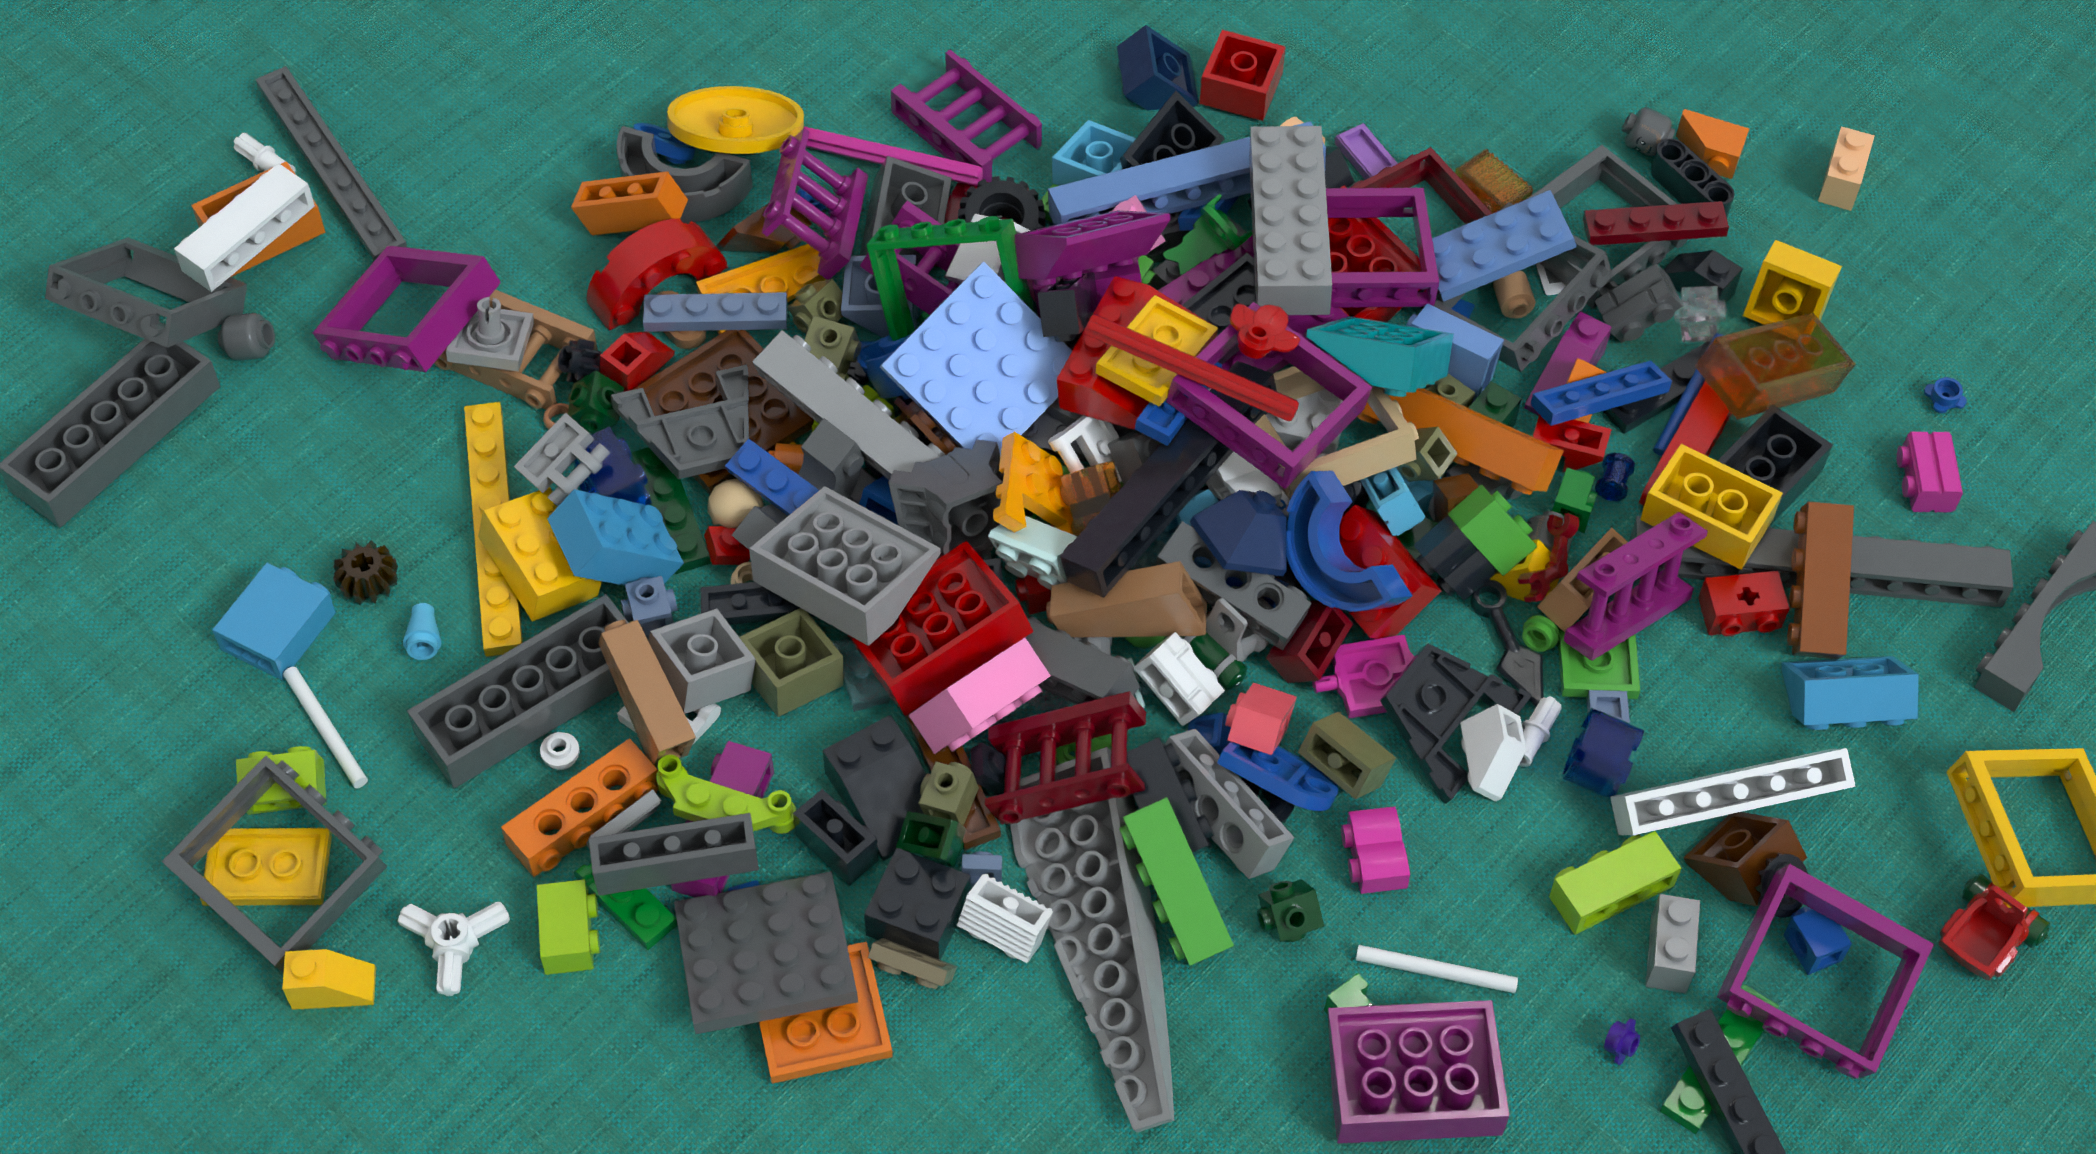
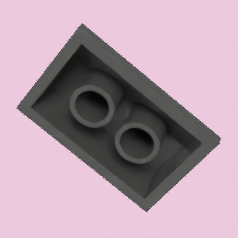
M887 156L874 178L860 256L867 255L868 249L866 244L878 232L879 228L891 225L907 200L939 223L944 224L952 178ZM903 248L899 255H916L917 265L924 257L913 248Z

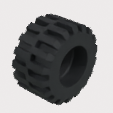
M999 176L992 177V182L988 183L983 179L978 182L977 189L971 186L967 190V197H962L960 201L958 219H964L965 222H971L973 215L979 214L988 217H1007L1030 231L1045 228L1046 213H1044L1043 201L1038 200V193L1034 188L1028 191V184L1022 180L1019 184L1014 183L1013 177L1007 176L1006 181L1000 180Z

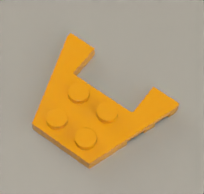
M1016 432L1003 437L999 471L1004 473L1003 483L996 488V497L998 499L1001 498L1000 506L994 509V521L1015 533L1027 527L1024 508L1054 525L1057 529L1078 537L1082 529L1078 518L1074 519L1070 505L1073 502L1060 461L1054 455L1047 453L1034 442L1027 440Z

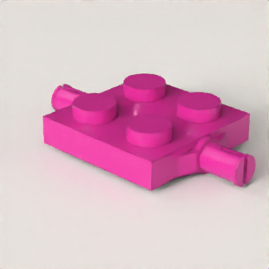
M1405 635L1340 645L1332 659L1334 675L1322 676L1319 681H1312L1314 693L1337 690L1343 698L1348 719L1386 713L1387 711L1380 702V699L1414 658V655L1409 650Z

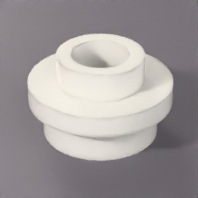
M565 732L549 735L544 739L540 747L543 762L556 770H565L571 767L580 753L576 738ZM557 747H566L560 752L553 751Z

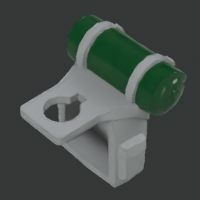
M1244 584L1239 587L1232 586L1231 588L1239 589L1242 588ZM1220 598L1216 601L1214 607L1211 606L1212 610L1207 614L1206 635L1179 637L1191 645L1195 656L1206 668L1214 672L1222 688L1225 691H1229L1239 686L1244 680L1247 667L1243 664V661L1253 651H1262L1271 643L1246 628L1247 620L1224 598ZM1264 598L1257 600L1262 608L1273 609Z

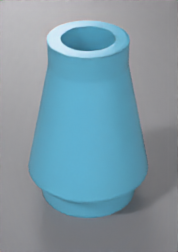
M419 603L412 607L411 618L403 639V646L408 655L417 660H427L434 657L441 647V638L434 616L435 610L433 606L427 603Z

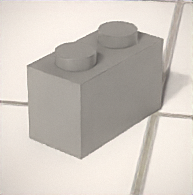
M1664 894L1659 895L1651 915L1646 987L1681 993L1687 992L1696 969L1700 900Z

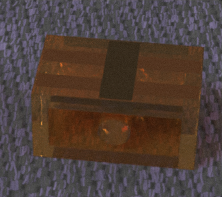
M1113 461L1100 463L1060 476L1062 482L1060 487L1061 496L1064 503L1069 506L1073 517L1071 523L1073 535L1078 537L1089 521L1095 518L1108 504L1111 497L1121 489Z

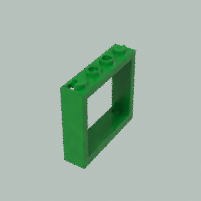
M990 216L978 222H965L964 219H955L942 225L920 222L906 228H898L897 225H886L878 229V232L866 245L888 331L893 341L904 338L915 331L894 249L996 241L1006 284L1035 313L1027 279H1020L1018 274L1015 243L1016 230L1013 219L999 220L997 216Z

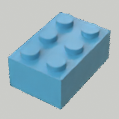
M574 489L547 518L574 576L624 586L640 578L662 576L665 584L684 564L677 550L676 542L670 537L663 523L662 514L656 507L651 505H643L624 499H616Z

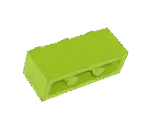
M1656 831L1645 836L1637 834L1624 841L1618 849L1611 852L1607 850L1600 851L1592 856L1588 863L1576 869L1574 866H1570L1560 871L1554 878L1549 898L1574 935L1674 887L1682 868Z

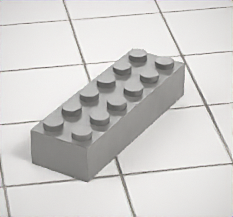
M1322 126L1251 127L1249 164L1256 304L1260 307L1264 305L1279 306L1287 315H1330L1332 274Z

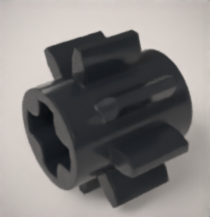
M579 339L578 341L570 340L569 346H564L558 356V366L562 372L568 373V382L576 383L594 371L600 372L601 352L593 350L594 341Z

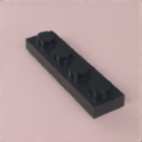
M1712 339L1660 368L1672 380L1669 392L1604 410V414L1625 434L1678 403ZM1722 350L1711 374L1721 378L1733 371L1735 361Z
M1711 1008L1673 1025L1671 1029L1735 1154H1786Z

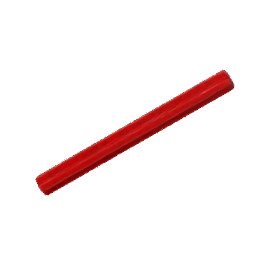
M1093 314L1086 325L1085 333L1088 336L1288 422L1292 421L1296 415L1299 402L1293 398L1097 314Z

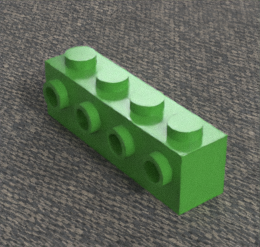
M1166 797L1124 816L1122 819L1125 826L1120 827L1119 831L1127 849L1136 848L1142 862L1135 865L1144 886L1147 887L1152 884L1158 899L1153 901L1152 905L1161 924L1169 921L1175 936L1168 940L1177 960L1186 959L1187 964L1191 966L1233 947L1234 944L1168 798Z

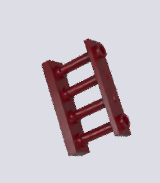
M1128 691L989 727L988 740L998 752L1006 756L1004 794L985 798V806L1002 825L1015 824L1024 819L1111 798H1123L1132 793L1145 791V783L1127 763V731L1146 725V711L1132 693ZM1112 734L1111 767L1091 772L1092 739ZM1076 743L1075 776L1055 781L1056 748ZM1041 751L1039 785L1020 790L1021 758L1024 755Z

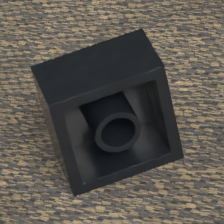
M896 848L864 913L866 936L876 940L884 938L941 960L957 927L966 897L971 891L970 875Z

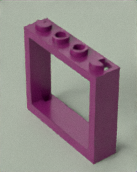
M1326 188L1328 218L1413 217L1421 272L1331 273V307H1425L1426 304L1434 306L1439 287V277L1424 188ZM1418 289H1424L1425 292H1418Z
M387 246L312 333L321 344V351L326 352L334 360L339 359L355 363L373 364L380 367L386 366L427 372L478 311L477 303L479 300L489 297L501 281L484 256ZM402 281L449 287L408 337L360 331Z
M1253 302L1249 308L1257 311L1260 306ZM1230 324L1196 357L1215 365L1238 343L1237 335L1239 332ZM1288 326L1285 330L1294 333L1300 338L1298 346L1290 352H1274L1343 401L1293 452L1205 387L1177 374L1172 379L1166 400L1168 404L1284 489L1364 410L1372 390V386L1367 384L1360 376L1349 371L1335 361L1331 355L1321 351L1307 341L1302 334L1293 331Z
M1788 864L1775 872L1719 990L1717 998L1726 1002L1727 1009L1734 1014L1745 1018L1751 1016L1764 1023L1762 1027L1768 1033L1780 1038L1787 1036L1800 1044L1799 1049L1815 1058H1822L1823 1056L1836 1064L1835 1068L1840 1073L1855 1079L1858 1077L1862 1078L1876 1073L1934 944L1795 866ZM1784 894L1901 958L1859 1053L1850 1050L1740 988Z

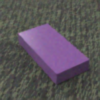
M1364 123L1335 137V145L1340 147L1344 156L1365 180L1378 174L1385 167H1392L1398 164Z

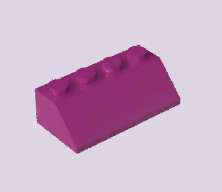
M1118 210L1016 234L1015 243L1019 278L1033 279L1034 285H1051L1056 283V277L1061 276L1062 279L1082 277V271L1084 270L1087 272H1102L1108 270V264L1113 266L1133 264V258L1149 253L1169 223L1170 213Z

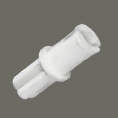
M242 133L234 139V149L253 162V167L258 171H266L278 163L285 162V160L275 154L274 148L262 145L247 133ZM289 164L290 167L292 168V170H293L294 173H295V171H296L295 167H294L293 165Z
M1551 696L1541 698L1530 719L1522 723L1527 750L1519 764L1520 766H1530L1541 744L1547 742L1550 738L1549 730L1562 709L1561 704Z

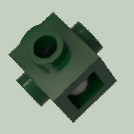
M594 371L573 384V389L568 397V402L570 403L568 415L593 435L602 432L608 427H613L620 419V415L612 408L611 395L623 392L624 387L600 372Z
M1302 879L1294 882L1282 881L1275 883L1269 887V891L1258 894L1261 908L1257 909V917L1260 926L1264 932H1269L1280 942L1301 940L1305 937V933L1324 927L1316 890Z

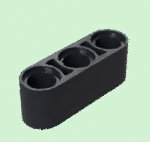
M1676 139L1662 140L1657 146L1651 167L1653 178L1681 204L1722 201L1726 217H1728L1735 195L1734 189L1684 143Z

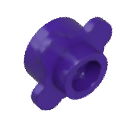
M1632 1018L1626 1024L1616 1021L1611 1026L1605 1039L1604 1049L1615 1055L1614 1063L1618 1065L1623 1063L1626 1056L1632 1057L1640 1043V1035L1635 1031L1636 1020Z

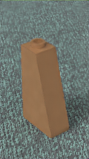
M1181 561L1127 571L1104 598L1069 582L1052 585L1051 601L1047 602L1046 605L1047 617L1050 623L1055 624L1057 629L1065 631L1071 637L1170 636L1174 632L1179 636L1206 635L1207 602Z
M623 619L607 625L604 628L605 632L601 633L598 644L646 757L657 768L659 760L665 755H675L679 759L688 756L696 736L639 621L635 620L627 623Z

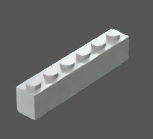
M781 330L753 361L758 374L816 422L820 423L825 418L854 440L861 449L864 461L888 480H890L894 470L912 472L915 462L923 463L945 455L933 443L926 446L917 439L919 437L918 432L907 422L902 421L899 424L890 417L892 412L881 401L875 399L872 403L863 395L865 393L864 389L852 378L849 377L845 381L836 374L838 369L830 360L824 356L818 359L811 354V347L798 335L791 338Z

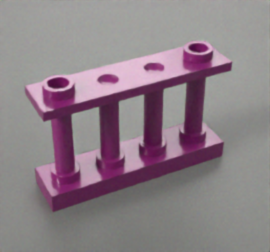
M948 50L945 53V74L917 93L910 92L901 83L891 90V112L946 159L981 166L983 168L982 180L985 179L986 182H992V160L1022 139L1026 140L1035 149L1042 146V123L1036 115L1028 113L976 71L965 58H960L952 50ZM954 83L966 92L939 112L932 110L925 104ZM977 101L989 110V112L963 130L955 129L948 123V121ZM999 120L1012 129L986 149L978 148L971 142L972 139Z
M803 128L795 137L790 135L780 147L781 158L770 202L763 213L765 221L762 233L768 237L779 225L785 227L819 252L820 262L817 273L829 280L851 259L869 175L857 168L848 177L846 175L840 176L805 150L810 131ZM801 165L834 188L835 196L801 172ZM796 186L829 209L830 217L795 192ZM791 207L823 229L825 239L790 214Z
M908 200L891 223V225H897L898 228L911 227L920 222H931L932 225L942 224ZM960 244L913 247L914 250L924 256L917 266L899 255L903 248L894 249L906 298L929 315L959 284L950 280L945 287L928 274L935 264L947 272ZM867 253L860 267L874 276L869 253Z
M1678 512L1579 571L1577 579L1594 590L1589 615L1567 628L1563 641L1593 661L1691 600L1694 588L1677 577L1683 551L1707 537L1708 531ZM1665 562L1664 569L1657 573L1659 565ZM1640 578L1639 585L1632 589L1633 582ZM1615 593L1614 600L1607 604L1608 597Z

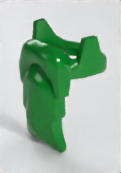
M1221 194L1217 195L1201 209V216L1192 225L1194 229L1182 237V243L1163 252V257L1166 260L1178 264L1180 276L1194 268L1198 263L1208 260L1213 254L1219 255L1227 249L1236 250L1253 235L1252 231H1248L1244 235L1238 236L1233 222L1228 219L1224 212L1215 208V205L1222 198Z

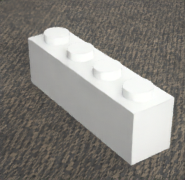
M279 163L268 172L262 174L255 183L241 194H238L228 205L217 214L211 216L206 223L190 236L184 238L174 248L182 272L209 291H214L315 207L308 183Z

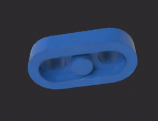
M647 123L634 124L633 129L654 134L656 152L666 156V160L669 162L685 164L687 160L694 158L696 147L678 140L669 130Z

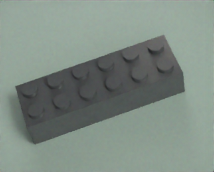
M144 339L0 462V473L9 491L61 528L221 387L212 361L184 341L167 348Z
M606 594L407 710L415 736L453 788L458 787L618 691L598 643L601 633L605 632L604 628L607 625L623 620L625 617Z

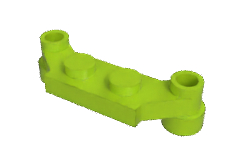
M665 755L658 762V772L656 774L658 790L662 795L671 798L674 802L673 812L675 816L691 821H701L750 813L753 832L768 827L775 833L784 834L795 828L793 813L797 809L791 801L790 795L785 791L777 790L772 792L769 797L761 799L688 775L686 769L681 764V760L675 755Z

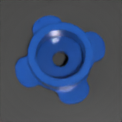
M1940 378L1935 384L1926 385L1924 389V394L1931 398L1934 404L1933 409L1938 413H1946L1948 409L1955 407L1959 409L1964 408L1967 403L1966 397L1962 396V385L1953 378Z

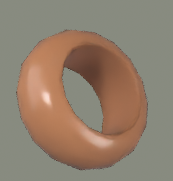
M557 403L547 408L544 412L543 421L548 430L555 424V422L551 421L552 417L560 413L568 414L569 405Z

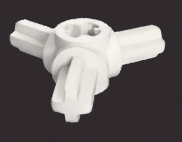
M495 902L467 918L463 913L459 915L455 913H442L436 917L413 904H409L400 911L398 923L400 926L425 938V945L433 949L432 957L438 962L436 990L439 994L453 996L461 991L462 965L469 960L473 948L479 945L477 939L508 923L510 918L505 906L501 902Z

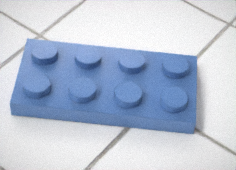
M1551 190L1432 238L1439 277L1438 291L1444 302L1576 248L1574 237Z

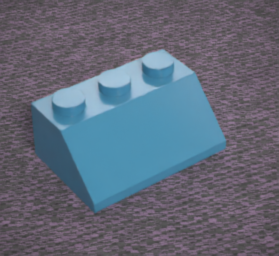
M1893 656L1782 662V674L1792 715L1808 729L1823 730L1829 728V724L1843 723L1846 727L1859 728L1865 727L1867 722L1880 721L1885 725H1902L1906 719H1918L1919 674Z

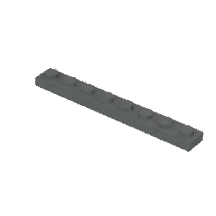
M285 66L255 79L259 91L372 259L375 261L387 246L408 248L406 241L288 68Z

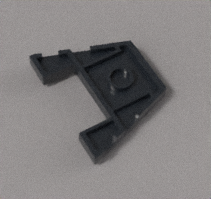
M1428 643L1419 650L1383 695L1380 702L1436 793L1446 804L1454 798L1468 780V772L1443 751L1441 747L1480 698L1488 707L1499 704L1518 714L1532 695L1521 688L1515 690L1503 684V679L1492 674L1487 676L1470 668V663Z

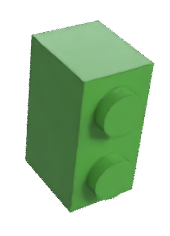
M1481 484L1452 509L1448 515L1462 533L1504 576L1537 548V545L1528 536L1534 530L1519 514L1514 518L1510 516L1507 511L1512 506L1498 490L1491 495Z

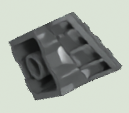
M976 439L973 449L954 447L952 452L942 457L923 463L915 462L912 472L894 470L889 480V487L898 526L939 547L940 557L965 541L976 552L994 546L988 535L992 529L1000 525L994 521L993 512L995 508L1000 506L1001 498L998 499L996 497V488L1003 483L1004 473L999 471L1000 453L997 442Z

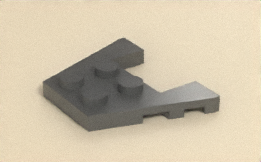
M747 365L716 371L715 382L724 400L721 402L654 416L644 389L639 388L612 394L611 405L677 479L725 469L728 461L749 439Z

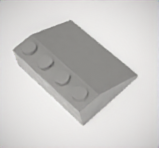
M825 486L749 548L754 582L868 646L894 624L941 554L940 548Z

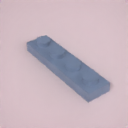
M787 293L645 295L644 332L787 329Z

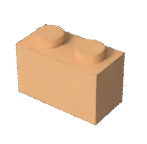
M1841 126L1818 202L1852 211L1875 135Z

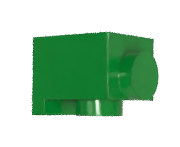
M1567 468L1552 511L1563 516L1566 513L1577 516L1579 518L1578 531L1585 533L1598 495L1597 492L1591 491L1595 476L1585 471Z

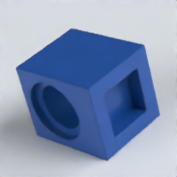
M1808 906L1797 910L1791 915V920L1784 933V937L1807 975L1843 961L1852 943L1840 924Z

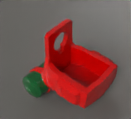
M1979 874L1969 879L1965 884L1962 898L1968 902L1967 908L1965 910H1956L1939 932L1941 936L1939 946L1960 965L1989 981L1994 976L2000 977L2009 965L2014 962L2018 954L2016 947L2022 942L2030 948L2041 944L2048 937L2050 923L2042 918L2035 909L2031 910L2025 907L2001 888L1994 885L1990 879L1983 874ZM2003 901L2010 905L2011 908H2008L2006 905H2004Z

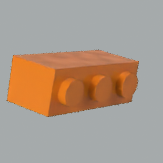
M666 171L582 182L571 209L591 235L636 231L659 221L681 218L688 199L669 172Z

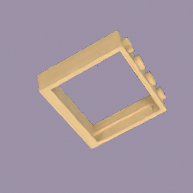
M1334 358L1335 361H1337L1338 363H1340L1342 366H1344L1345 368H1347V369H1348L1349 371H1351L1352 373L1356 374V373L1353 372L1351 369H1349L1347 366H1345V365L1342 364L1340 361H1338L1336 358ZM1295 366L1273 374L1277 392L1295 400L1325 389ZM1372 386L1367 402L1389 433L1314 459L1286 489L1282 487L1288 499H1291L1297 486L1311 471H1334L1344 486L1416 460L1415 440L1419 439L1414 424L1412 422L1407 423L1403 417L1397 400L1392 401L1387 394H1384V388ZM1264 414L1255 425L1285 446Z

